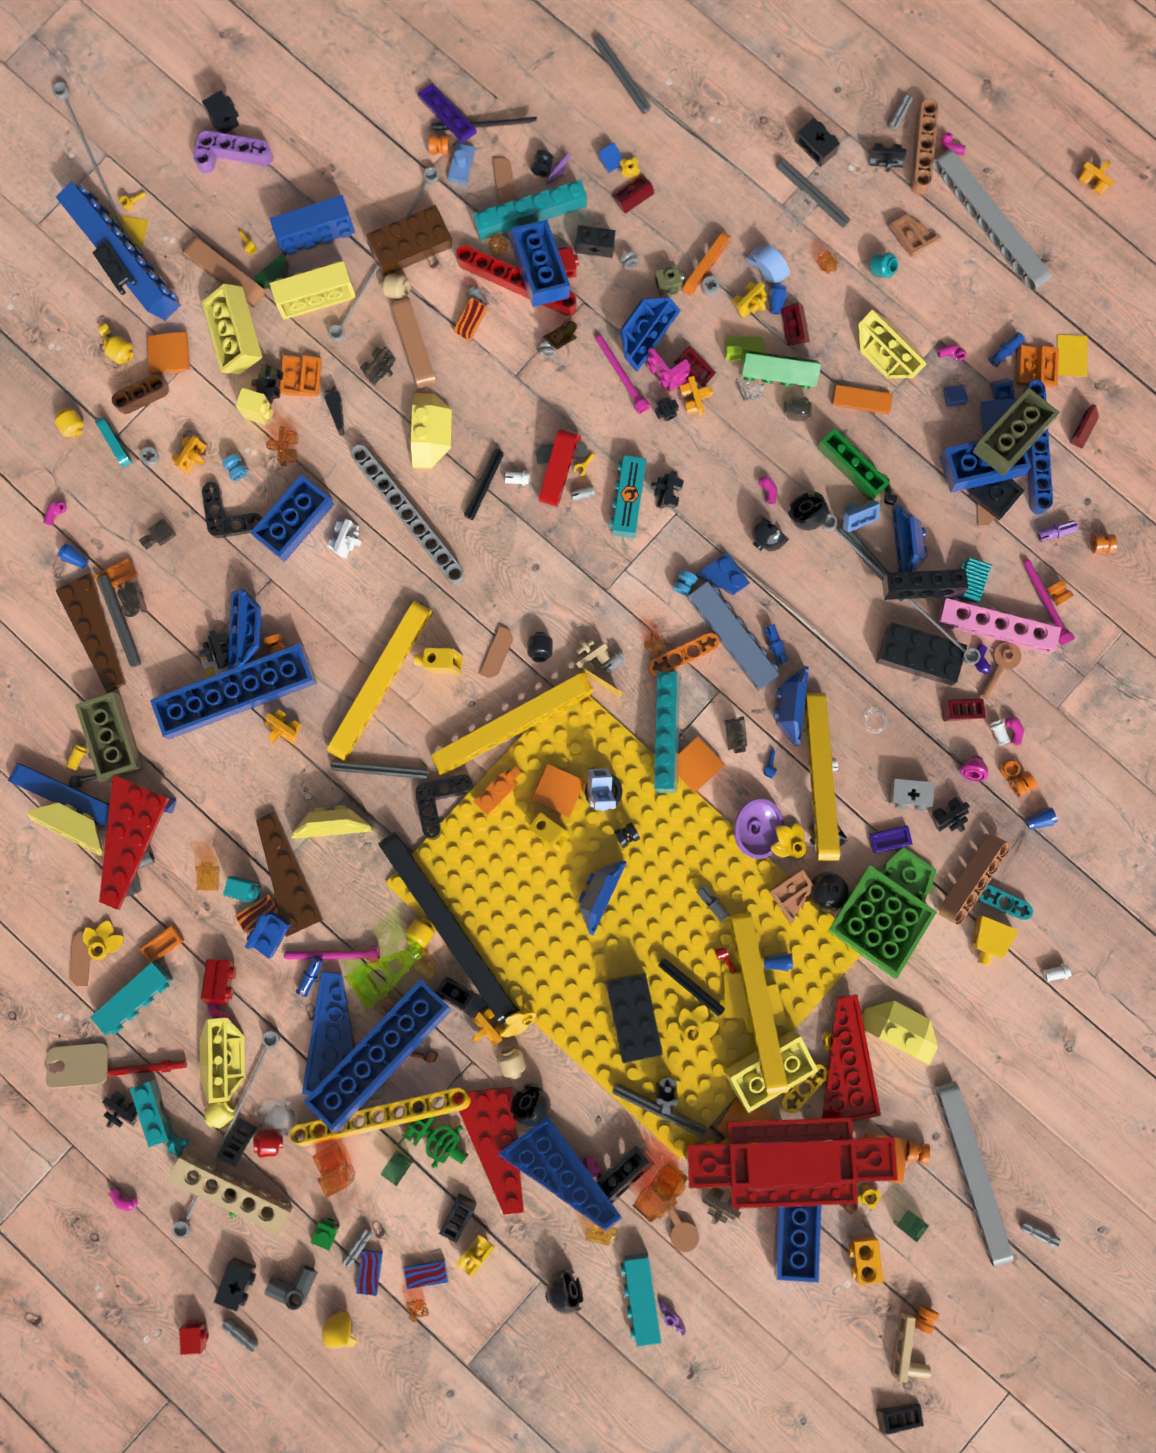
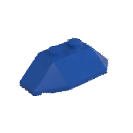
M669 297L641 299L620 329L624 357L635 371H638L647 359L648 349L651 347L655 348L681 311Z
M896 504L892 508L898 572L916 571L925 558H927V547L923 543L925 528L922 527L921 521L901 504Z
M245 589L231 591L227 669L242 667L259 651L261 645V607Z
M804 666L786 680L780 688H777L776 700H779V705L775 707L774 719H777V726L793 746L801 745L809 666Z
M624 860L598 869L595 874L591 872L586 882L590 886L587 892L582 891L578 902L581 903L580 909L591 935H594L627 862Z

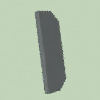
M578 440L577 451L574 452L573 459L588 457L587 445ZM554 444L540 446L536 451L537 464L549 462Z

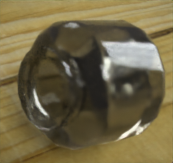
M791 396L788 402L784 403L783 413L787 414L789 421L805 422L812 415L813 403L806 396Z

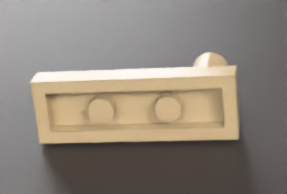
M900 1311L892 1376L903 1383H908V1376L930 1378V1365L910 1363L916 1318L908 1312Z

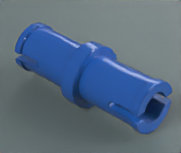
M1016 332L1013 337L1007 342H1003L1000 345V349L988 358L989 362L994 367H997L1007 356L1010 357L1014 353V350L1025 341V337L1021 333Z
M773 624L763 628L770 643L768 645L769 649H772L777 665L789 661L783 647L784 641L780 639L776 625Z
M313 955L307 969L302 973L303 978L296 989V993L300 995L304 988L302 997L308 996L313 983L318 979L317 974L324 963L321 957L317 961L319 956Z

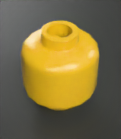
M119 335L110 336L104 343L105 355L115 363L124 364L133 359V345Z
M64 408L56 413L54 423L64 437L72 436L76 438L83 433L82 429L85 423L76 410Z
M422 918V920L414 919L405 931V937L407 938L405 941L416 949L420 947L425 948L435 934L432 929L433 924L425 918Z

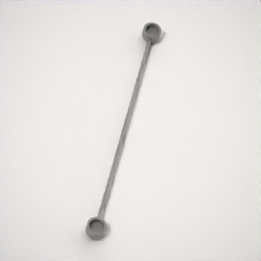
M57 82L53 85L52 92L59 100L65 101L123 232L127 234L67 101L70 90L63 82ZM131 243L132 246H136L140 249V247L137 244Z
M428 167L424 170L423 175L426 184L406 217L411 215L428 185H434L438 182L439 173L436 168ZM378 265L375 267L341 326L332 325L329 328L328 333L332 341L340 342L344 339L345 332L343 326L378 270Z
M828 514L826 521L821 525L822 529L825 531L834 530L873 568L885 577V574L835 528L837 519L834 515ZM908 599L964 652L963 660L966 664L975 665L979 661L980 652L977 649L969 648L965 650L912 599Z
M268 1031L262 1037V1042L266 1048L239 1103L235 1116L231 1120L215 1154L212 1165L216 1162L217 1155L232 1128L268 1049L276 1046L280 1041V1036L276 1031ZM196 1195L185 1220H179L174 1224L172 1232L175 1237L184 1238L190 1233L191 1225L188 1219L199 1196Z

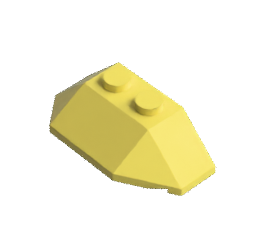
M873 309L859 323L860 352L887 379L914 378L927 364L919 350L890 321Z
M415 393L412 403L411 422L412 467L433 468L451 448L452 409L434 393Z
M60 803L28 811L27 815L32 821L102 856L103 850L100 837L92 816L86 813L81 815L76 812L77 810L69 804L64 806Z
M346 805L334 806L335 810L319 807L315 808V812H309L291 833V838L299 839L371 832L374 829L356 812L347 808Z
M894 1000L864 1009L862 1019L866 1032L928 1065L930 1064L938 1048L930 1019Z
M228 1018L206 1019L200 1037V1081L207 1103L229 1101L232 1094L245 1078L244 1035Z

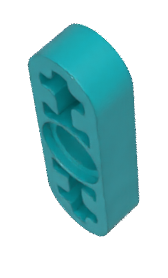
M102 416L95 421L97 427L121 466L124 468L131 464V459L106 418Z
M987 885L984 891L988 889L990 895L996 896L995 899L990 897L984 899L983 894L978 898L980 902L1019 920H1027L1033 915V908L1029 903L990 885ZM1001 897L1009 899V906L1007 908L1000 906L999 900ZM1025 906L1024 910L1027 911V914L1020 915L1021 912L1013 909V907L1023 908Z

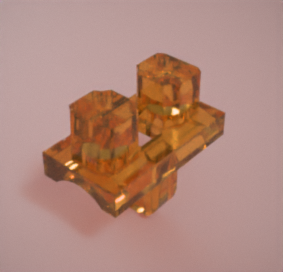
M280 426L279 440H269L266 442L268 450L278 451L277 461L280 462L281 466H287V462L297 461V451L295 449H288V444H298L299 435L295 431L287 430L285 426Z

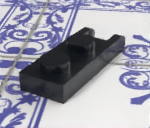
M105 241L92 252L121 295L126 293L122 286L128 281L134 286L137 284L110 242Z

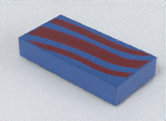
M362 1250L356 1294L377 1296L383 1252Z
M445 1260L404 1267L407 1289L448 1283Z

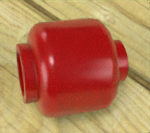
M275 1129L261 1130L257 1132L256 1136H253V1151L260 1158L277 1156L279 1149L283 1148V1136H279L278 1131Z

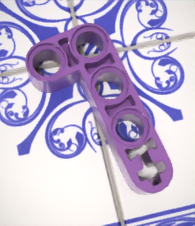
M202 131L197 137L193 158L202 173H210L215 168L217 158L269 165L273 161V154L269 144L264 140Z

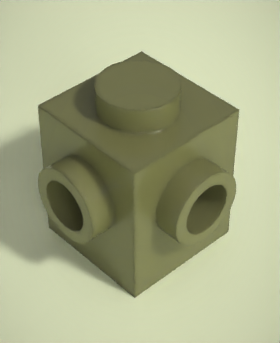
M677 265L655 271L654 280L659 296L666 294L674 295L681 291L684 276L682 271L679 272Z

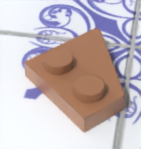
M908 215L899 218L890 225L891 230L911 257L941 239L940 234L934 235L926 230L927 227L916 222L915 219Z
M803 869L798 870L769 890V893L790 924L795 921L797 912L804 905L805 898L810 894L813 886Z

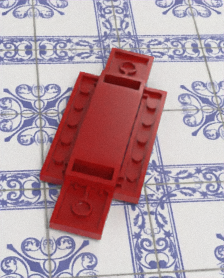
M852 1117L727 1122L728 1143L687 1145L689 1188L731 1187L732 1209L858 1204L856 1183L898 1181L895 1137L853 1138ZM812 1140H830V1141H812ZM787 1141H804V1142H787ZM761 1142H778V1143H761Z

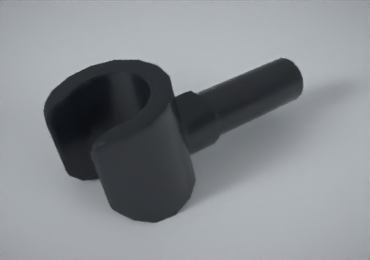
M889 483L886 487L884 503L894 506L897 501V495L891 494Z
M97 775L71 776L69 786L81 787V781L96 779Z

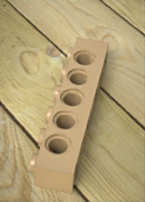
M182 1154L178 1158L167 1180L168 1182L277 1235L280 1234L292 1210L287 1201L283 1199L276 1200L271 1197L269 1192L265 1190L258 1191L252 1188L253 1185L249 1182H239L234 1179L232 1174L228 1172L221 1173L215 1170L216 1167L210 1163L203 1164L197 1161V1157L194 1155ZM190 1170H196L199 1173V1178H192ZM208 1180H216L218 1183V1187H210L208 1184ZM228 1188H233L236 1191L235 1197H230L227 1194ZM245 1198H253L255 1201V1205H247L245 1203ZM263 1207H271L273 1209V1214H265L263 1211Z

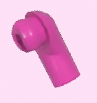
M945 132L941 138V145L944 149H951L955 154L964 155L966 145L955 144L952 140V133Z
M956 344L937 349L939 358L950 356L955 360L962 361L967 356L966 351Z
M764 476L759 478L758 485L767 490L766 503L775 504L777 486L771 477Z
M57 501L49 505L43 523L53 526L55 517L66 511V504L63 501Z
M1008 717L1005 725L1013 730L1011 744L1021 746L1024 728L1017 717Z
M207 1004V1010L213 1019L228 1018L230 1021L232 1020L233 1016L220 1011L219 1006L221 1004Z
M118 1188L108 1193L118 1209L129 1212L138 1205L137 1199L133 1196L129 1199L123 1198Z

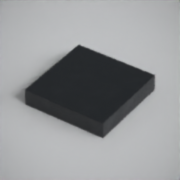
M1011 479L977 486L969 497L997 520H1000L1025 490Z

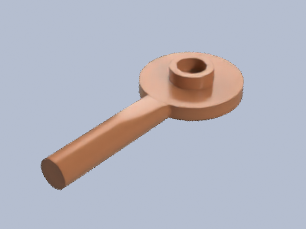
M1004 642L995 648L993 659L997 667L980 695L984 699H988L1004 669H1013L1020 663L1021 651L1015 644Z
M665 1188L658 1190L657 1193L674 1224L670 1235L672 1245L681 1252L694 1250L699 1243L697 1228L689 1222L681 1221Z

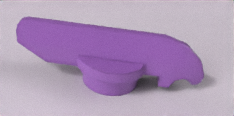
M569 153L565 155L561 162H556L551 166L552 173L547 179V185L554 181L555 177H560L564 174V166L570 158Z
M661 1298L659 1306L665 1314V1323L670 1327L676 1326V1331H680L682 1335H685L684 1323L664 1299Z

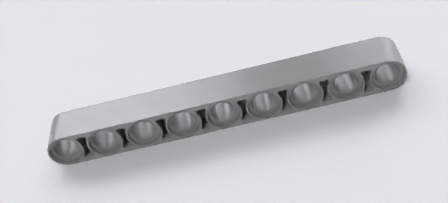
M948 149L937 156L933 163L936 173L1030 290L1035 291L1051 279L1049 270L955 152Z
M363 445L354 446L351 450V456L356 466L446 579L453 585L461 584L465 576L459 563L368 449ZM360 453H365L363 459H357L356 457ZM377 468L374 474L368 473L369 469ZM383 482L389 483L385 489L380 488ZM394 497L401 498L399 503H391ZM410 511L413 513L410 518H403L405 512ZM422 526L425 528L422 533H415L417 527ZM435 541L436 546L434 548H427V543ZM441 556L448 557V561L446 563L438 562ZM453 571L460 572L458 578H451L450 574Z
M956 1081L937 1086L935 1090L988 1258L993 1267L1014 1260L960 1088Z

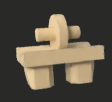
M581 640L579 641L581 647L576 650L580 656L572 662L584 673L585 669L592 672L595 668L590 660L596 657L601 664L609 660L610 657L606 650L608 647L602 641L595 645L593 640L587 643Z

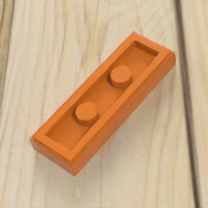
M836 385L832 405L889 414L893 394Z

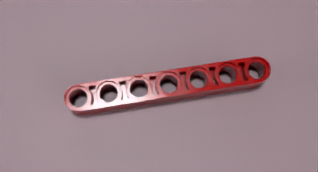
M462 245L457 249L456 256L460 268L529 299L518 268L467 245ZM465 255L469 256L468 259H461ZM481 263L487 264L485 267L478 266ZM497 271H503V272H504V273L501 274V275H496V274H495ZM514 279H520V280H521V281L518 282V283H514V282H513ZM570 292L569 298L543 304V306L570 316L576 312V296ZM565 302H571L572 305H571V306H565L564 303H565Z

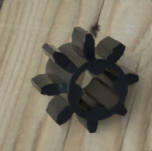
M665 397L656 403L655 413L658 419L663 417L664 421H669L677 416L676 411H678L679 406L675 399L671 401L669 397Z

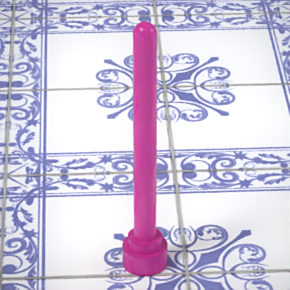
M596 335L595 340L633 398L636 412L641 414L647 411L651 406L648 400L639 395L602 335Z
M1025 559L1023 565L1055 626L1061 628L1059 644L1062 646L1075 639L1073 633L1069 632L1068 629L1066 630L1033 564L1029 559Z
M371 946L366 950L287 951L283 956L287 960L311 959L315 955L319 956L318 959L320 957L322 959H366L373 963L380 961V947Z

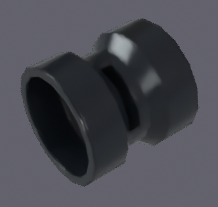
M537 150L534 156L535 162L531 166V172L539 177H547L550 172L549 165L553 162V155L545 150Z
M632 822L626 824L625 828L614 831L622 848L627 847L632 841L640 840V836Z

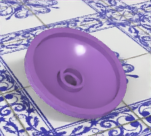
M766 799L750 800L740 808L734 821L733 832L735 842L742 853L755 859H763L773 854L770 847L774 843L779 842L775 827L784 825V819L779 808L773 802Z

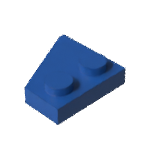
M727 552L696 574L699 579L702 578L712 583L715 587L724 589L725 592L733 596L750 584Z

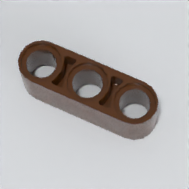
M151 375L114 393L111 399L112 404L122 414H129L165 397L169 392V386L161 376ZM161 383V386L158 389H155V386ZM140 392H144L141 397H137ZM123 400H126V403L120 406V403Z

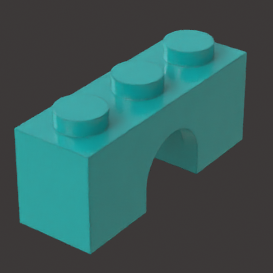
M157 1079L130 1088L148 1148L170 1140V1136L174 1133L169 1117L165 1118L161 1112L160 1099L162 1095Z

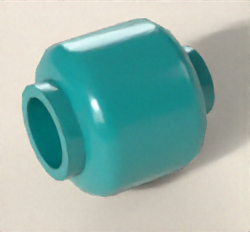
M887 252L875 253L869 262L871 274L874 277L880 278L892 277L899 265L896 256L893 253Z

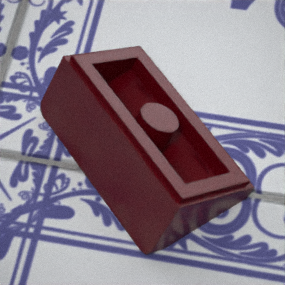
M640 175L611 196L620 209L627 213L654 195L655 192L652 182L643 175Z
M798 302L782 308L781 312L787 345L809 342L810 338L804 306Z
M1095 404L1085 411L1070 440L1071 444L1081 449L1084 448L1099 418Z

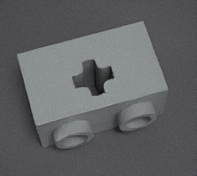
M904 779L890 780L889 804H895V808L907 809V806H915V810H927V807L933 806L934 782ZM912 791V794H915V798L911 799L908 793Z

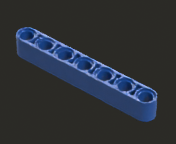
M1033 380L1023 390L1024 393L1028 388L1034 389L1037 395L1046 401V388L1040 380ZM1048 429L1027 450L1031 463V468L1027 472L1030 510L1038 515L1044 513L1053 504ZM1034 444L1039 445L1041 450H1037ZM1036 463H1039L1042 469L1037 468ZM1037 481L1043 484V488L1037 485ZM1038 500L1044 503V507L1039 505Z
M16 762L7 781L54 803H60L64 806L69 804L77 810L76 812L81 815L86 813L94 818L93 821L107 827L110 804Z

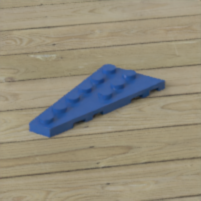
M321 972L302 1094L310 1095L354 1049L343 974Z
M549 1117L498 1153L500 1157L604 1231L622 1219L620 1213Z

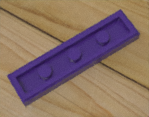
M430 84L418 93V98L461 143H464L477 133L476 128L433 84Z

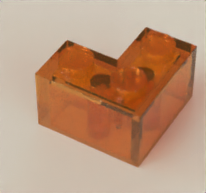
M338 1142L316 1152L312 1156L321 1174L317 1180L326 1198L349 1187L355 1180V1170L352 1164L348 1165L345 1158L347 1156L343 1145H339Z
M669 1161L658 1171L652 1183L640 1192L632 1207L650 1223L656 1218L661 1219L667 1209L671 1211L677 1204L676 1198L686 1189L684 1184L688 1177Z

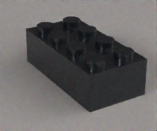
M891 622L886 627L876 663L952 686L958 681L964 652L949 639ZM959 643L965 650H967L968 645Z
M646 973L606 980L622 1062L627 1063L663 1055Z

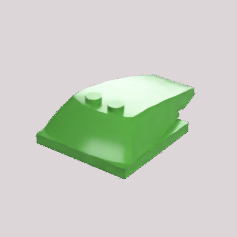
M904 847L880 870H876L869 865L827 932L894 979L898 978L937 913L926 903V897L931 891L937 870Z

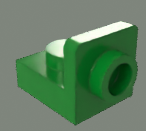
M321 1218L318 1221L316 1231L310 1243L329 1251L340 1225L336 1224V1221L332 1218Z

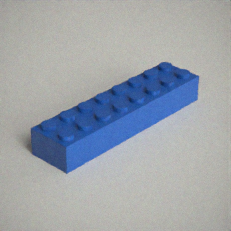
M71 181L56 196V199L96 248L105 241L111 243L137 282L134 286L128 281L126 286L147 312L166 321L181 306L177 301L178 296L176 293L165 286L167 282L160 275H156L154 272L155 267L149 261L143 259L144 254L138 247L131 245L133 240L125 232L122 233L120 230L121 225L114 218H110L109 210L97 202L99 198L91 190L88 192L82 184L78 186Z
M297 644L246 663L242 667L230 669L153 698L150 702L162 736L172 739L317 684L304 647L301 644Z
M420 979L303 1102L331 1131L337 1133L443 1021L452 1009Z

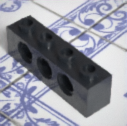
M966 569L886 573L882 581L884 600L963 597L968 589Z
M635 1146L597 1183L613 1204L655 1163L641 1147Z

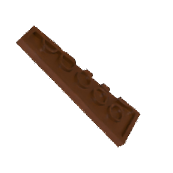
M88 573L55 590L105 691L110 693L125 685V678L110 636V629L106 623L104 609L100 603V596L93 574Z
M276 812L257 819L256 822L280 917L291 924L285 934L288 937L323 921V918Z

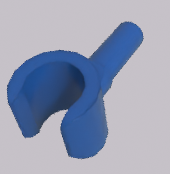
M775 750L770 751L769 761L763 771L764 775L771 779L777 771L776 768L772 767Z

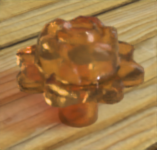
M502 233L491 237L488 245L492 256L499 255L502 250H508V244L504 243Z
M829 251L819 254V259L817 260L820 271H825L826 274L835 272L839 265L836 255L831 254Z
M652 632L649 641L644 642V647L646 649L650 648L654 655H659L665 647L664 638L659 636L657 632Z
M415 1298L411 1302H406V1310L411 1313L409 1316L411 1321L416 1322L418 1317L423 1318L429 1315V1309L426 1307L427 1304L422 1299Z

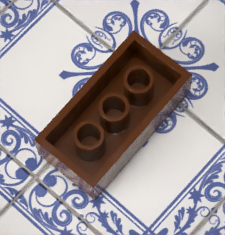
M436 205L366 234L367 244L383 277L452 248V237Z

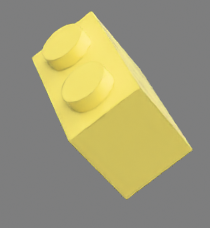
M245 388L241 389L236 407L244 419L267 425L268 419L272 418L273 409L265 395Z

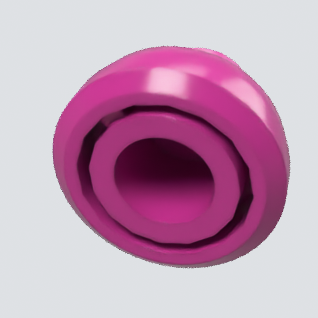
M974 755L963 763L960 774L967 780L979 782L988 778V768L981 756Z

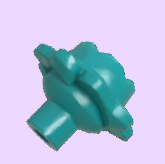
M176 1133L171 1135L170 1140L167 1142L168 1152L171 1155L175 1154L177 1158L183 1154L184 1147L189 1146L188 1138L181 1139Z

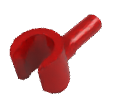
M724 948L716 949L717 959H724L732 974L735 973L736 969L730 961L727 950Z

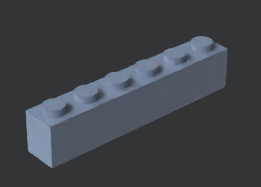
M706 582L689 595L688 601L711 631L718 636L721 644L759 692L779 676V669L774 662L770 663L768 661L765 650L755 644V638L752 633L745 631L742 627V620L737 615L734 616L732 614L729 603L726 600L722 601L718 596L720 594L718 589L713 584L710 585Z

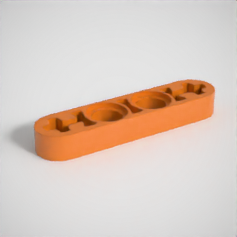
M724 231L719 235L682 289L684 293L689 296L693 295L731 240L730 235Z
M707 633L654 658L649 664V672L657 677L658 671L652 668L656 662L658 665L664 663L663 658H666L670 668L667 669V666L664 665L661 667V672H670L713 652L719 645L718 636L714 633ZM707 638H710V640L714 639L713 647L707 645L703 648L705 651L702 652L701 645L707 642ZM689 646H696L698 654L695 656L689 655L687 652ZM678 654L681 658L680 663H671L670 656Z

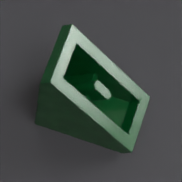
M283 253L280 254L254 277L258 285L262 288L271 289V282L278 278H288L289 264Z

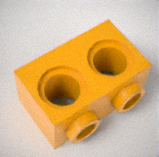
M875 1235L850 1238L851 1244L848 1245V1252L850 1258L853 1257V1266H850L852 1279H855L859 1285L884 1283L878 1238ZM867 1245L868 1251L865 1254H860V1247ZM864 1267H871L869 1274L862 1275Z

